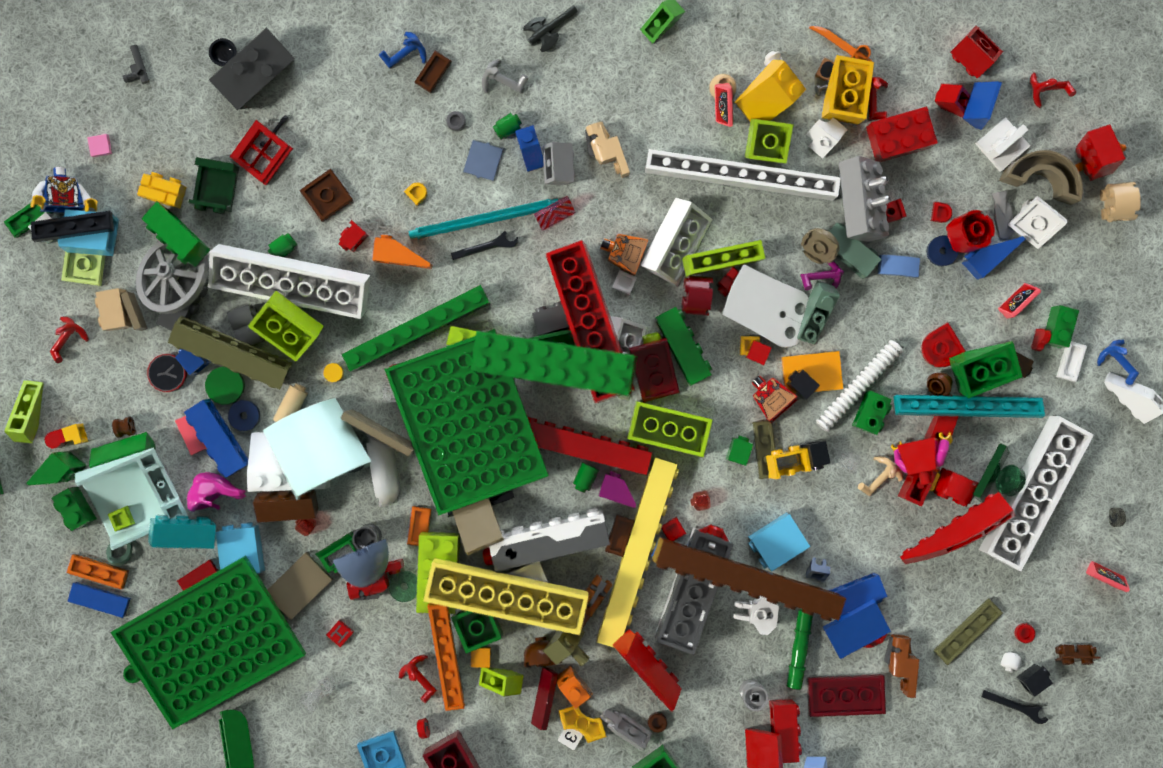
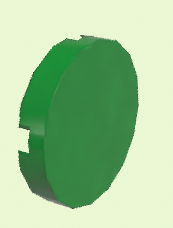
M218 367L212 370L205 381V391L208 397L221 405L232 404L238 401L245 389V382L241 373H235L227 367Z

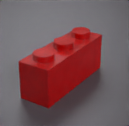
M792 699L769 700L771 732L781 734L783 763L800 762L799 755H802V748L798 742V736H801V729L797 723V717L800 716L799 706Z

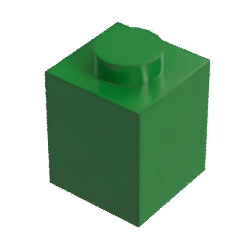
M738 435V438H732L726 459L747 466L753 444L749 443V438Z

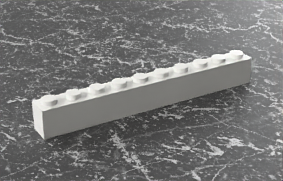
M652 149L648 151L645 173L831 201L838 197L841 179L834 176Z

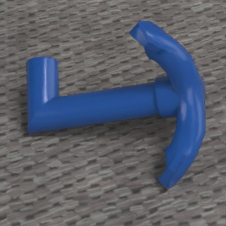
M405 32L404 36L408 37L403 42L405 47L391 58L384 50L378 54L389 69L416 49L419 50L422 63H425L426 50L416 34Z
M1124 340L1112 341L1100 353L1097 366H1101L1106 356L1110 354L1128 372L1129 375L1125 382L1128 385H1132L1139 373L1123 356L1127 355V349L1120 346L1125 344Z

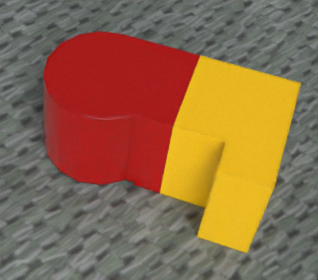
M83 423L52 431L44 439L46 446L52 449L62 448L72 441L74 445L89 442Z

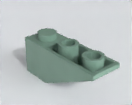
M817 280L807 302L797 337L798 340L815 345L840 297L835 286Z

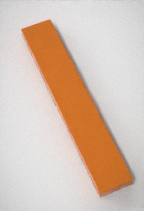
M428 603L445 711L465 709L449 607Z

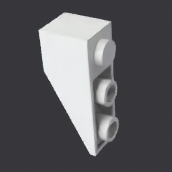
M1111 372L1107 374L1104 381L1107 389L1117 395L1119 401L1131 410L1136 419L1145 424L1163 414V399L1153 389L1136 382L1128 385L1125 382L1126 378Z

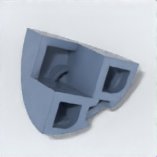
M383 539L360 550L343 555L333 560L334 565L340 575L351 585L361 588L368 587L376 583L385 573L389 559L387 541Z

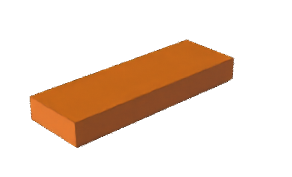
M72 554L66 573L122 590L124 589L129 570Z

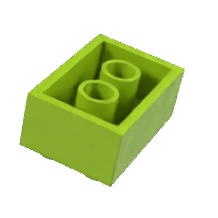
M275 291L247 327L291 359L297 361L318 337L324 326L279 292Z

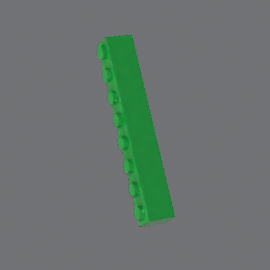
M479 285L341 355L349 371L355 372L491 303L483 287Z

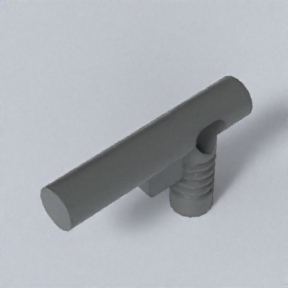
M132 45L130 49L135 64L130 65L132 73L123 75V80L127 83L141 79L142 84L149 83L138 45Z

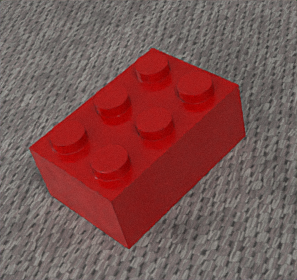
M927 106L873 121L866 127L875 161L878 162L926 150L938 143Z

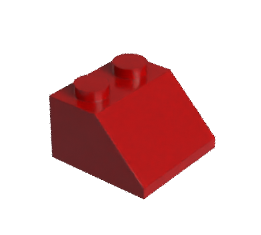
M976 25L950 53L957 63H961L966 67L969 75L975 76L978 79L996 62L1003 51Z

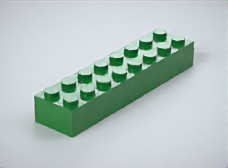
M476 331L471 371L631 396L637 356Z

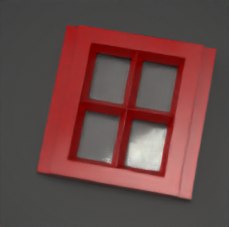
M255 120L230 157L260 182L268 185L293 148L265 125ZM262 141L266 143L264 147L260 145ZM243 156H245L252 163L249 164L247 161H245L243 159ZM256 165L263 173L259 172L254 166Z

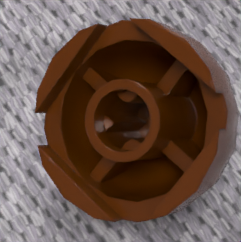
M546 637L535 638V642L526 647L524 651L525 668H531L533 665L537 667L556 665L543 651L549 643Z

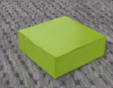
M128 506L108 514L115 532L135 524Z

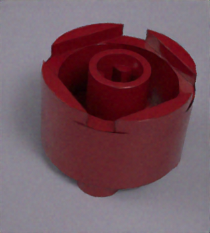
M689 275L688 278L684 277L683 289L686 292V296H682L681 308L682 311H685V314L709 316L708 310H711L713 288H710V283H713V277Z

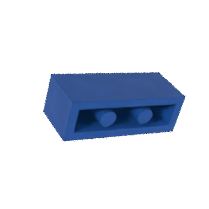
M875 572L829 590L839 593L846 598L841 616L872 599L878 604L883 601V598L887 597L880 576Z

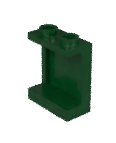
M196 157L194 165L198 166L193 200L189 199L188 203L193 205L196 210L206 211V208L213 209L214 213L225 214V211L232 212L239 167L233 163Z

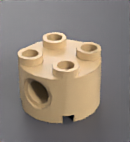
M1135 182L1107 184L1105 189L1100 190V201H1104L1105 206L1104 209H1101L1102 220L1113 222L1137 219L1138 215L1135 214V211L1140 210V191L1138 187L1134 188Z

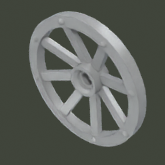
M160 241L157 242L145 254L137 271L136 290L141 302L147 308L161 314L176 313L188 307L199 296L206 283L209 270L207 254L199 262L198 272L180 270L179 267L184 264L179 260L175 261L178 254L175 255L171 252L166 262L163 250L166 249L168 244H163ZM157 257L159 265L157 266V268L149 269L150 265ZM158 275L149 288L146 289L147 276ZM179 276L196 279L187 294L177 281ZM170 283L181 299L167 305L168 286ZM161 284L160 305H157L150 297Z

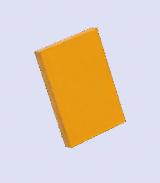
M839 351L781 357L784 386L794 394L796 393L786 384L789 381L788 376L794 370L797 372L798 370H804L820 385L814 392L843 389Z

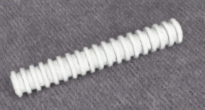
M889 340L888 345L884 346L885 349H881L880 354L877 353L876 358L872 359L873 362H869V366H866L864 371L860 372L861 375H857L856 380H853L852 384L848 385L849 388H845L844 393H841L840 397L836 398V402L833 401L832 406H829L828 410L824 411V415H820V419L816 420V424L821 429L829 432V428H833L834 423H838V419L842 418V414L845 415L846 410H850V406L854 405V401H858V397H862V393L867 391L866 388H870V384H874V380L879 378L878 375H882V371H886V367L891 365L890 362H894L895 357L898 358L899 353L903 352L902 347L898 343Z

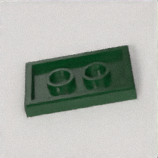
M1000 443L973 493L975 498L982 503L988 496L1010 453L1008 447Z

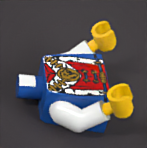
M63 167L53 168L54 176H46L45 181L39 182L32 192L30 206H41L40 212L65 213V209L82 211L84 206L86 212H89V208L97 211V200L89 196L83 186L78 184L76 178L66 177V169Z

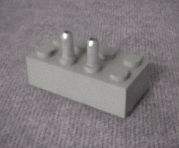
M856 156L839 162L847 238L872 242L889 237L886 204L891 201L890 196H884V185L889 182V179L885 176L882 177L883 169L880 162L862 156Z

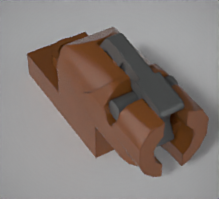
M596 574L584 590L588 591L589 597L581 629L584 628L589 618L593 616L613 586L609 580L603 582L602 576Z
M891 634L884 661L888 664L889 672L893 676L904 678L900 682L901 691L908 698H916L919 659L914 655H909L912 654L911 638L905 635Z

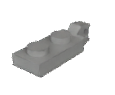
M606 709L600 716L601 720L608 724L607 727L612 732L639 750H645L653 734L651 731L622 712L618 713L615 711L612 713Z

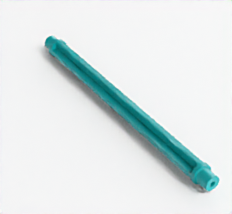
M558 198L546 199L438 224L417 227L415 230L408 231L410 239H421L486 223L489 224L532 213L553 210L552 208H556L559 205Z

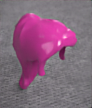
M210 472L200 473L193 479V485L188 492L187 509L191 512L208 507L220 510L219 505L212 503L220 495L243 499L246 497V491L236 488L219 474Z

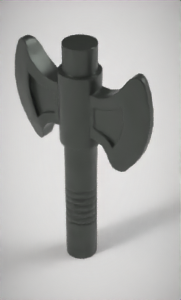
M574 5L544 26L545 17H537L530 20L523 27V30L534 32L527 39L531 46L541 41L540 51L542 53L551 49L559 37L558 33L550 34L551 31L578 12Z

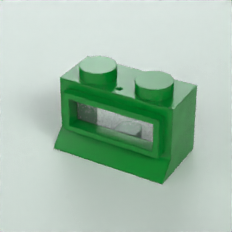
M352 531L315 554L321 560L328 573L332 570L334 573L338 572L333 560L358 550L353 545L352 537L354 533Z

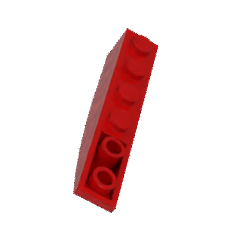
M934 416L924 439L935 437L940 442L939 433H943L944 437H947L949 432L953 435L959 416ZM931 472L932 482L934 481L937 472ZM907 474L898 497L922 507L932 484L921 486L919 475L911 476Z
M999 492L996 494L992 493L984 499L983 503L970 507L963 516L958 515L946 527L941 526L931 537H925L914 548L906 549L900 558L905 564H910L948 554L984 537L1016 516L1015 512Z

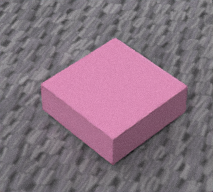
M103 134L87 137L91 157L112 154L109 135Z

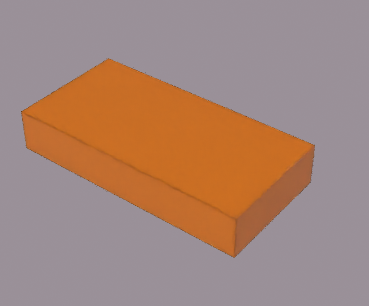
M412 506L408 545L419 546L420 533L429 532L431 508Z

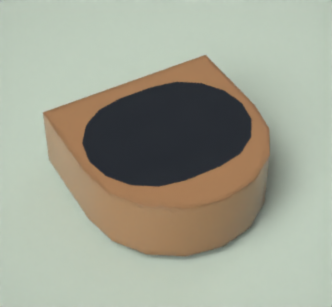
M824 57L815 76L824 81L830 80L834 62Z

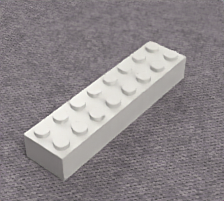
M218 244L210 251L208 288L266 300L277 291L296 306L361 319L367 311L370 275Z
M1060 416L1049 417L1005 499L1014 510L1016 516L988 533L979 551L1013 569L1022 571L1094 436L1092 433Z

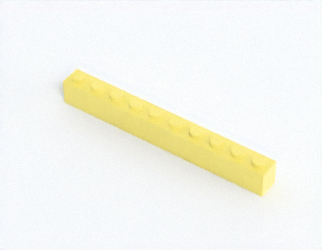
M657 457L653 458L634 518L635 522L630 533L631 535L626 545L624 556L621 559L596 638L597 643L614 648L612 644L624 634L626 626L631 624L633 615L630 613L632 607L636 608L639 598L636 594L638 589H642L644 583L642 575L644 571L648 570L650 564L648 556L655 549L656 542L653 540L655 534L659 535L662 524L659 521L661 516L666 514L668 506L665 505L667 497L670 498L673 492V487H671L672 480H676L679 473L676 463Z

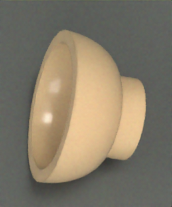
M728 74L715 76L709 86L711 95L715 98L716 84L729 83L734 96L737 86L733 77Z

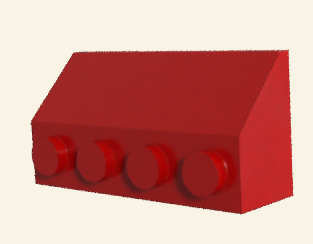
M630 629L627 630L612 645L659 700L672 712L676 707L682 690L677 684L679 679L672 672L669 674L666 671L667 665L661 659L657 660L654 657L656 652L649 645L646 647L643 644L645 640L638 632L634 634Z

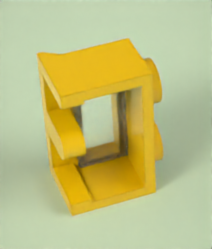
M795 445L788 447L789 451L783 452L782 449L772 450L771 455L766 456L769 478L781 479L780 476L783 475L791 476L795 475V472L812 471L808 449Z

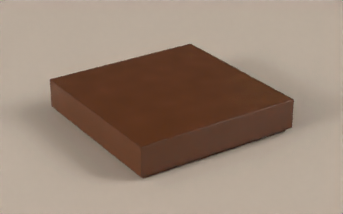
M331 168L299 190L322 222L353 201V198Z

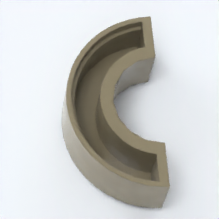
M1040 150L1024 155L1012 162L1003 171L999 179L1000 182L1018 187L1026 183L1030 175H1041L1051 183L1054 200L1072 205L1080 202L1082 199L1083 184L1078 169L1067 157L1054 151Z

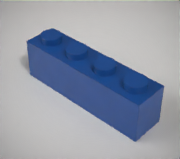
M204 399L184 411L187 423L194 427L198 440L206 446L207 454L211 459L215 460L221 475L227 478L248 466V457L211 399Z

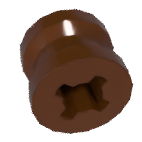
M131 416L125 417L123 420L114 419L112 422V429L117 438H121L126 434L131 436L136 432L134 420Z

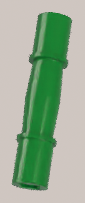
M798 610L796 628L794 629L796 634L792 647L791 664L788 666L789 673L786 685L789 688L801 690L803 685L804 672L806 670L804 666L808 652L809 635L812 634L811 627L813 616L803 613L802 610Z

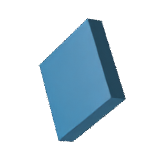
M394 730L357 744L365 768L407 767Z

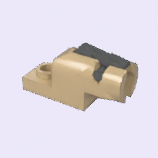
M603 122L587 126L585 135L589 155L594 156L601 165L616 160V163H613L616 173H620L621 178L629 176L630 171L618 137L609 138L610 135Z

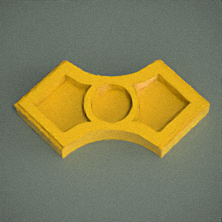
M573 706L558 711L563 729H573L580 732L585 737L587 743L606 737L601 718H589L581 712L579 707L575 709Z

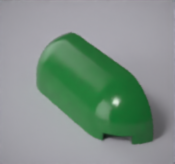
M228 709L220 711L222 719H219V727L226 768H254L246 717L237 710Z

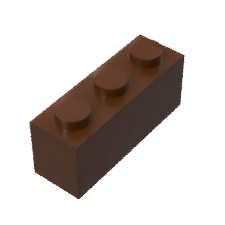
M315 489L303 493L299 500H296L292 490L262 491L257 493L253 501L257 523L315 519L318 512Z

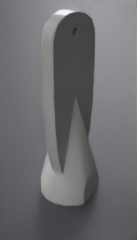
M1007 190L992 193L995 201L994 215L996 228L1001 239H1006L1015 232V230L1008 226L1009 222L1013 219V213L1007 200Z

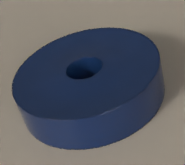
M945 235L932 239L926 249L929 261L940 267L952 264L959 253L952 249L948 236ZM940 248L945 249V254L940 253Z
M238 401L230 407L228 420L233 428L239 431H248L258 425L260 410L251 401ZM243 412L247 414L246 419L241 417Z

